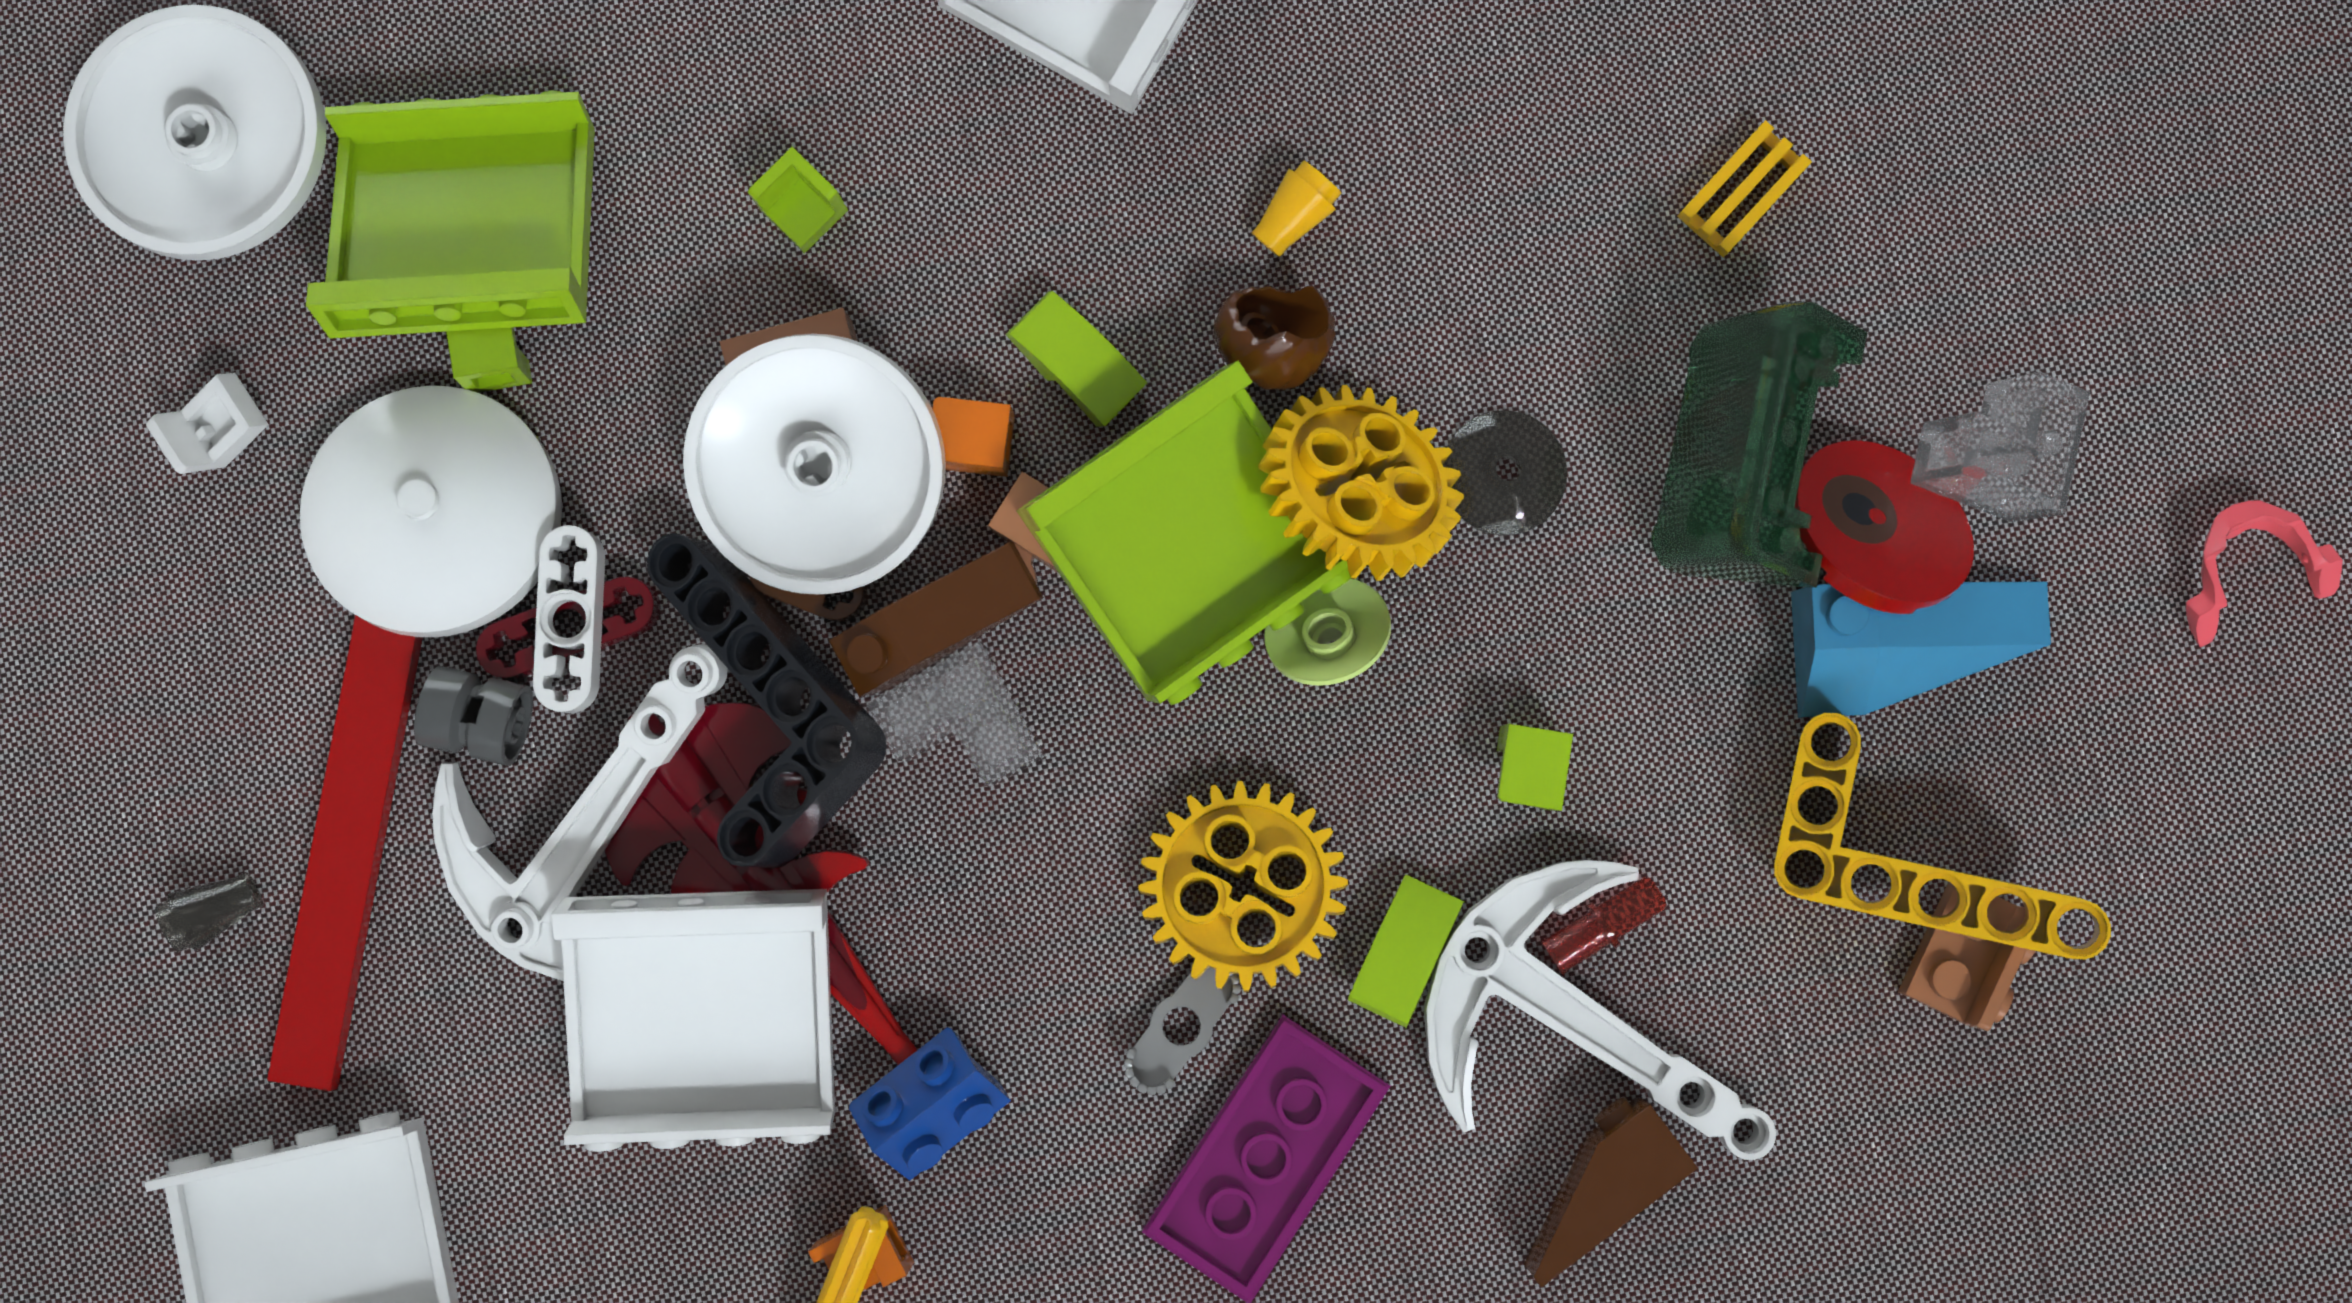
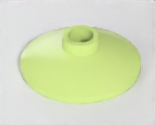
M1350 579L1332 592L1323 594L1318 589L1300 602L1305 609L1304 612L1286 626L1276 631H1273L1269 625L1265 628L1264 640L1266 650L1277 670L1296 682L1321 686L1347 681L1371 667L1382 655L1388 644L1391 634V618L1385 601L1376 590L1363 582Z

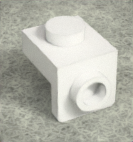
M236 373L215 375L181 411L154 414L146 422V427L161 448L162 453L179 474L226 467L269 425Z

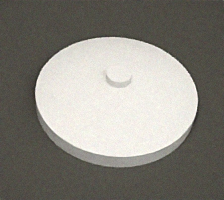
M179 5L162 8L131 20L113 32L93 51L81 68L69 94L64 117L63 141L67 165L77 191L95 216L108 228L132 243L162 256L182 260H213L239 254L260 245L284 228L299 212L310 196L322 168L327 139L326 118L319 90L309 70L298 55L272 31L259 22L229 9L207 5Z
M813 333L782 337L758 345L731 361L714 377L702 393L691 415L684 443L683 468L686 489L695 516L703 531L724 557L749 576L767 585L795 593L819 595L845 592L865 586L895 569L910 555L922 541L937 514L945 484L946 460L943 438L935 413L919 386L900 366L881 352L863 343L835 335Z
M420 386L395 391L364 405L352 413L329 435L316 454L304 482L300 504V530L303 546L308 561L324 588L347 610L368 623L393 633L413 637H442L468 632L499 618L512 609L538 582L540 546L548 533L561 527L562 499L558 476L548 452L538 437L517 415L494 399L474 391L451 386Z

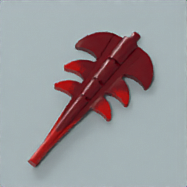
M715 703L705 706V712L670 762L657 768L604 850L618 881L623 886H628L635 881L640 868L651 854L667 843L681 841L689 851L677 868L671 885V894L827 889L828 892L843 878L867 868L869 860L865 856L850 851L830 849L811 853L798 859L795 857L785 866L777 868L741 867L732 865L723 858L717 843V833L721 821L752 787L753 781L761 767L792 744L762 707L753 703ZM653 713L648 721L649 728L655 735L662 736L666 727L656 714ZM798 787L797 796L801 805L806 798L807 789ZM761 825L755 835V844L758 851L764 839ZM828 910L831 995L876 1039L898 1066L918 1049L900 1027Z

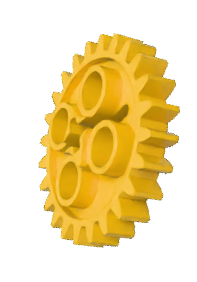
M1342 385L1334 398L1324 387H1321L1317 390L1311 401L1302 395L1297 399L1291 410L1285 409L1263 443L1262 447L1267 452L1258 464V469L1269 475L1261 485L1260 490L1261 493L1278 496L1268 511L1270 516H1288L1291 522L1283 532L1285 538L1294 537L1299 534L1307 538L1302 552L1306 557L1319 548L1326 552V569L1331 570L1340 559L1347 561L1351 578L1356 579L1366 565L1369 566L1376 581H1381L1391 568L1400 578L1406 576L1414 565L1423 568L1434 554H1438L1452 537L1450 532L1461 518L1455 509L1464 499V494L1451 488L1461 476V472L1453 468L1443 467L1452 450L1450 448H1434L1430 442L1438 432L1435 427L1420 431L1414 426L1419 414L1417 410L1414 409L1405 416L1396 413L1397 398L1391 396L1381 406L1376 404L1372 388L1367 387L1359 400H1355L1348 385Z
M1237 781L1233 799L1225 800L1217 785H1212L1210 789L1211 804L1205 807L1196 798L1189 795L1186 799L1191 815L1186 820L1170 811L1166 814L1167 821L1174 831L1171 837L1158 833H1152L1150 836L1154 845L1162 851L1161 857H1145L1141 860L1144 868L1156 874V880L1138 885V890L1141 894L1157 897L1158 902L1142 912L1145 920L1163 919L1165 923L1152 937L1156 944H1160L1174 939L1177 945L1171 953L1170 962L1175 965L1190 955L1195 959L1191 978L1197 980L1208 967L1216 970V988L1221 990L1227 983L1230 974H1239L1240 984L1244 992H1249L1253 974L1262 973L1269 987L1274 988L1276 987L1277 979L1276 968L1282 965L1290 974L1297 978L1301 975L1296 956L1303 953L1307 957L1318 961L1322 955L1313 942L1314 937L1317 935L1327 939H1334L1337 934L1335 929L1324 921L1325 915H1342L1346 909L1345 905L1330 898V892L1339 891L1348 886V879L1330 875L1329 869L1343 861V852L1324 853L1322 849L1332 837V829H1322L1313 833L1309 827L1314 820L1316 810L1312 807L1298 817L1291 813L1295 796L1291 792L1278 805L1271 803L1270 784L1267 783L1263 784L1256 799L1247 797L1243 781ZM1225 827L1240 829L1249 840L1247 850L1241 856L1234 859L1220 857L1215 853L1211 844L1213 837L1219 830ZM1196 856L1203 857L1235 878H1241L1246 871L1254 873V886L1257 890L1294 907L1295 913L1290 917L1285 916L1262 902V900L1248 894L1242 898L1241 902L1234 901L1232 899V886L1225 880L1194 867L1192 859ZM1281 857L1294 858L1303 866L1305 879L1300 886L1294 889H1280L1271 882L1268 876L1270 865ZM1201 882L1209 884L1218 894V902L1213 911L1205 916H1195L1184 910L1181 898L1187 887ZM1251 913L1266 915L1275 926L1273 939L1263 947L1248 946L1241 941L1237 929L1240 921Z

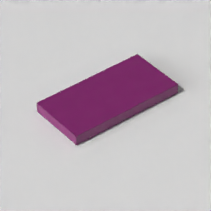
M1282 1013L1142 1228V1233L1246 1303H1251L1391 1087L1390 1084Z

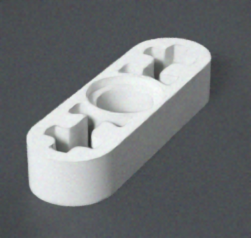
M571 525L561 526L547 534L540 546L533 689L539 702L550 710L563 713H577L585 710L594 702L599 691L605 551L600 540L592 533ZM574 539L577 547L587 551L586 561L575 563L573 582L580 585L587 584V593L585 595L568 589L555 591V583L557 581L569 585V566L558 561L559 551L569 550L571 540ZM566 602H577L585 611V626L578 635L571 638H563L556 632L553 626L554 613L559 606ZM553 645L570 650L584 648L583 658L570 655V675L581 678L580 690L569 691L568 701H564L562 692L552 690L553 678L564 676L566 657L560 655L552 656Z

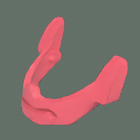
M2261 500L2233 504L2216 516L2207 534L2201 567L2203 590L2200 594L2186 602V616L2189 629L2200 647L2213 642L2217 633L2220 609L2227 607V599L2218 576L2216 556L2225 550L2226 539L2234 538L2245 530H2265L2283 540L2305 567L2314 597L2318 599L2326 598L2336 593L2340 585L2343 559L2331 544L2317 547L2305 523L2298 514Z

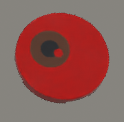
M1861 440L1841 441L1817 451L1792 480L1787 495V517L1793 537L1795 539H1802L1810 554L1827 572L1823 579L1855 602L1887 613L1912 614L1916 609L1930 607L1948 599L1969 575L1974 558V542L1966 514L1949 488L1931 470L1909 455L1874 442Z

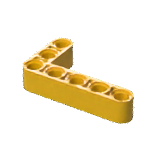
M1839 713L1820 714L1813 717L1805 725L1800 737L1774 863V875L1779 886L1787 894L1804 900L2070 959L2086 960L2097 956L2106 948L2111 937V924L2106 913L2097 904L2080 897L1842 847L1841 843L1861 751V735L1857 726L1848 717ZM1838 725L1848 732L1851 746L1843 758L1836 761H1826L1814 753L1812 738L1815 732L1822 726ZM1813 787L1829 789L1835 795L1838 802V810L1835 817L1822 825L1808 822L1799 810V801L1802 794ZM1809 850L1816 853L1822 859L1824 875L1818 884L1811 887H1801L1789 879L1786 872V863L1794 852ZM1875 864L1882 867L1889 874L1891 887L1884 898L1878 901H1865L1854 893L1851 886V878L1859 867ZM1933 879H1944L1955 887L1957 891V904L1949 914L1933 916L1926 913L1920 907L1918 894L1926 882ZM2013 894L2022 900L2025 906V918L2019 927L2011 931H2000L1990 924L1987 918V908L1996 896ZM2072 909L2085 910L2094 921L2092 938L2080 946L2064 944L2057 933V923L2060 917Z

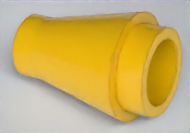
M1303 160L1295 171L1288 168L1260 223L1251 234L1280 258L1288 247L1336 210L1332 204L1342 193L1321 172Z

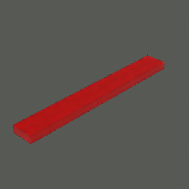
M355 615L267 1077V1081L325 1091H332L339 1087L423 637L400 635L381 629Z

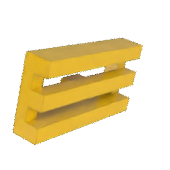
M1766 120L1677 216L1723 258L1812 163L1804 154L1799 157L1790 148L1793 144L1785 137L1780 140L1774 135L1772 131L1775 128ZM1759 145L1764 147L1769 154L1707 221L1702 219L1697 212ZM1778 161L1783 164L1788 170L1725 238L1716 231L1718 226Z

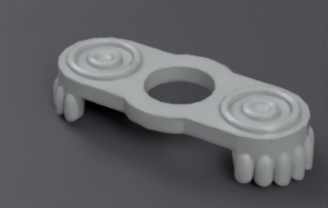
M1208 967L1197 980L1191 978L1190 971L1174 994L1162 1000L1155 1007L1150 1017L1149 1027L1133 1048L1129 1049L1126 1053L1127 1059L1124 1061V1067L1126 1068L1125 1076L1130 1079L1129 1082L1133 1087H1137L1139 1092H1147L1149 1095H1155L1156 1092L1163 1094L1166 1092V1088L1172 1089L1174 1087L1175 1077L1190 1057L1199 1054L1208 1045L1213 1034L1214 1025L1229 1005L1238 1002L1239 997L1237 994L1241 992V986L1238 984L1240 982L1238 975L1230 974L1227 983L1221 990L1216 988V970ZM1177 1007H1186L1192 1010L1197 1015L1200 1023L1196 1039L1186 1045H1176L1170 1042L1165 1037L1163 1031V1020L1166 1014Z

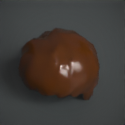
M1313 285L1306 286L1292 293L1276 289L1273 286L1262 288L1249 287L1242 291L1232 292L1220 307L1213 330L1215 341L1218 345V352L1223 356L1226 364L1228 365L1239 360L1250 379L1266 390H1286L1303 384L1318 371L1321 364L1328 357L1336 334L1334 331L1335 317L1329 311L1328 301Z

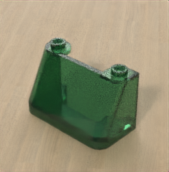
M1783 302L1711 322L1701 328L1690 346V363L1657 523L1651 535L1652 548L1662 566L1688 577L1817 587L1823 556L1805 550L1799 528H1810L1812 516L1794 508L1818 387H1838L1840 374L1834 371V369L1840 364H1862L1868 334L1866 331L1814 302Z

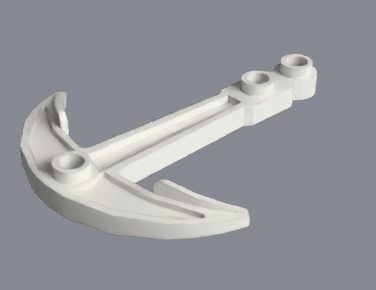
M708 645L690 646L674 655L669 665V679L653 685L619 734V746L519 878L487 848L496 840L495 835L475 807L463 781L458 762L441 763L435 786L432 816L434 842L448 890L476 932L496 951L517 965L563 981L561 940H553L551 914L564 897H574L657 768L669 763L705 712L704 697L716 693L724 685L728 669ZM689 661L697 663L702 670V679L698 685L690 683L685 676V666ZM653 713L660 715L665 721L666 729L662 736L655 735L649 728L648 721ZM509 918L516 919L521 924V938H516L511 934L507 924Z
M1575 860L1557 862L1508 879L1468 909L1451 930L1432 973L1424 1004L1427 1061L1435 1086L1448 1112L1463 1133L1475 1129L1472 1114L1471 1081L1478 1041L1470 1035L1487 998L1491 995H1498L1644 1086L1649 1098L1707 1137H1719L1722 1145L1737 1157L1745 1160H1756L1767 1155L1773 1148L1776 1140V1129L1772 1119L1765 1112L1751 1105L1740 1104L1737 1093L1680 1055L1667 1054L1528 953L1524 947L1525 941L1552 911L1555 914L1563 915L1598 892L1619 884L1639 880V868L1610 861ZM1480 937L1487 944V953L1479 961H1470L1465 954L1466 943L1472 938ZM1689 1082H1695L1700 1089L1698 1100L1691 1105H1683L1679 1097L1682 1086ZM1741 1119H1750L1753 1124L1751 1137L1745 1141H1737L1733 1134L1735 1124Z

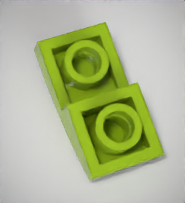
M1048 291L1005 334L1047 381H1056L1096 427H1105L1147 384V381L1096 328L1053 291Z
M1405 874L1357 976L1348 1001L1407 1028L1464 901Z

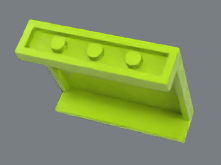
M551 90L541 94L499 96L486 94L478 98L448 100L422 98L415 102L382 104L358 102L350 106L325 107L324 115L339 138L325 282L308 283L306 307L330 339L586 323L595 128L579 92Z
M1239 360L1218 369L1016 510L1146 701L1161 704L1167 699L1170 705L1181 702L1202 686L1203 683L1198 676L1218 662L1222 668H1225L1248 654L1254 647L1249 639L1268 625L1273 631L1286 626L1304 612L1305 609L1300 602L1320 589L1323 594H1327L1351 579L1347 561L1340 559L1331 570L1326 569V552L1319 548L1306 557L1302 552L1307 538L1302 534L1285 538L1283 532L1291 522L1288 516H1270L1268 511L1278 496L1261 493L1260 487L1269 474L1258 469V464L1267 452L1262 446L1272 429L1245 390V387L1250 385L1252 380Z

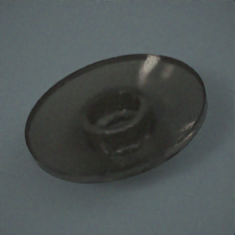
M1515 411L1487 412L1465 423L1448 443L1447 448H1450L1452 453L1444 462L1443 467L1453 468L1461 472V476L1451 488L1464 494V499L1456 507L1455 511L1461 516L1460 519L1472 528L1498 536L1521 534L1543 523L1559 505L1567 483L1565 455L1555 435L1537 419ZM1501 459L1514 461L1518 467L1517 478L1511 481L1501 479L1496 472L1497 462Z

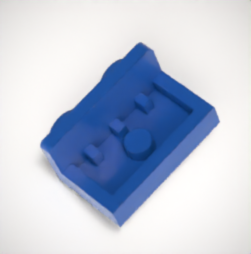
M945 1028L853 1100L849 1105V1110L872 1152L910 1181L920 1172L936 1165L943 1154L972 1131H976L988 1124L994 1114L1011 1100L1001 1083L971 1057L958 1034L951 1028Z

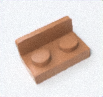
M1949 881L1933 916L1949 914L1957 904V891ZM1996 896L1987 908V918L1994 928L2000 931H2011L2023 923L2025 907L2016 906ZM1927 927L1898 993L1962 1024L1989 1031L1994 1022L1998 1023L2007 1014L2014 996V990L2010 987L2020 964L2027 963L2035 951Z

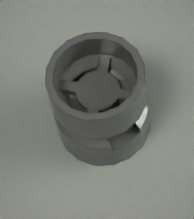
M438 665L426 679L419 696L414 720L415 740L420 746L450 753H459L466 746L471 758L511 766L518 758L528 735L533 711V692L530 686L496 678H490L482 685L478 674Z

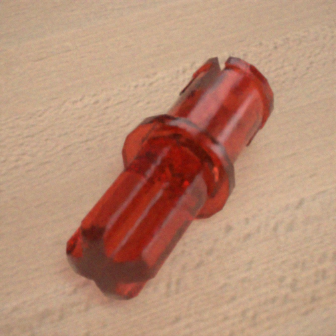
M1643 877L1597 907L1592 902L1586 905L1589 912L1569 923L1550 937H1545L1540 941L1561 974L1564 975L1568 972L1567 970L1611 944L1614 949L1619 947V938L1664 911L1667 904L1657 885L1649 877Z

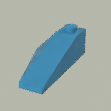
M1963 582L1948 599L1930 607L1916 609L1912 614L1887 613L1866 607L1843 595L1830 584L1810 585L1791 592L1798 718L1815 717L1823 713H1839L1843 716L1866 715L2051 645L2047 582Z

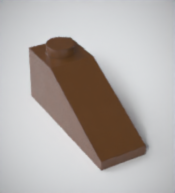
M1008 542L878 610L835 636L829 642L858 696L863 697L892 689L1044 597L1014 542Z
M1637 1096L1630 1102L1626 1097L1620 1098L1604 1108L1595 1117L1594 1121L1598 1126L1586 1135L1524 1263L1541 1288L1698 1169L1653 1107Z

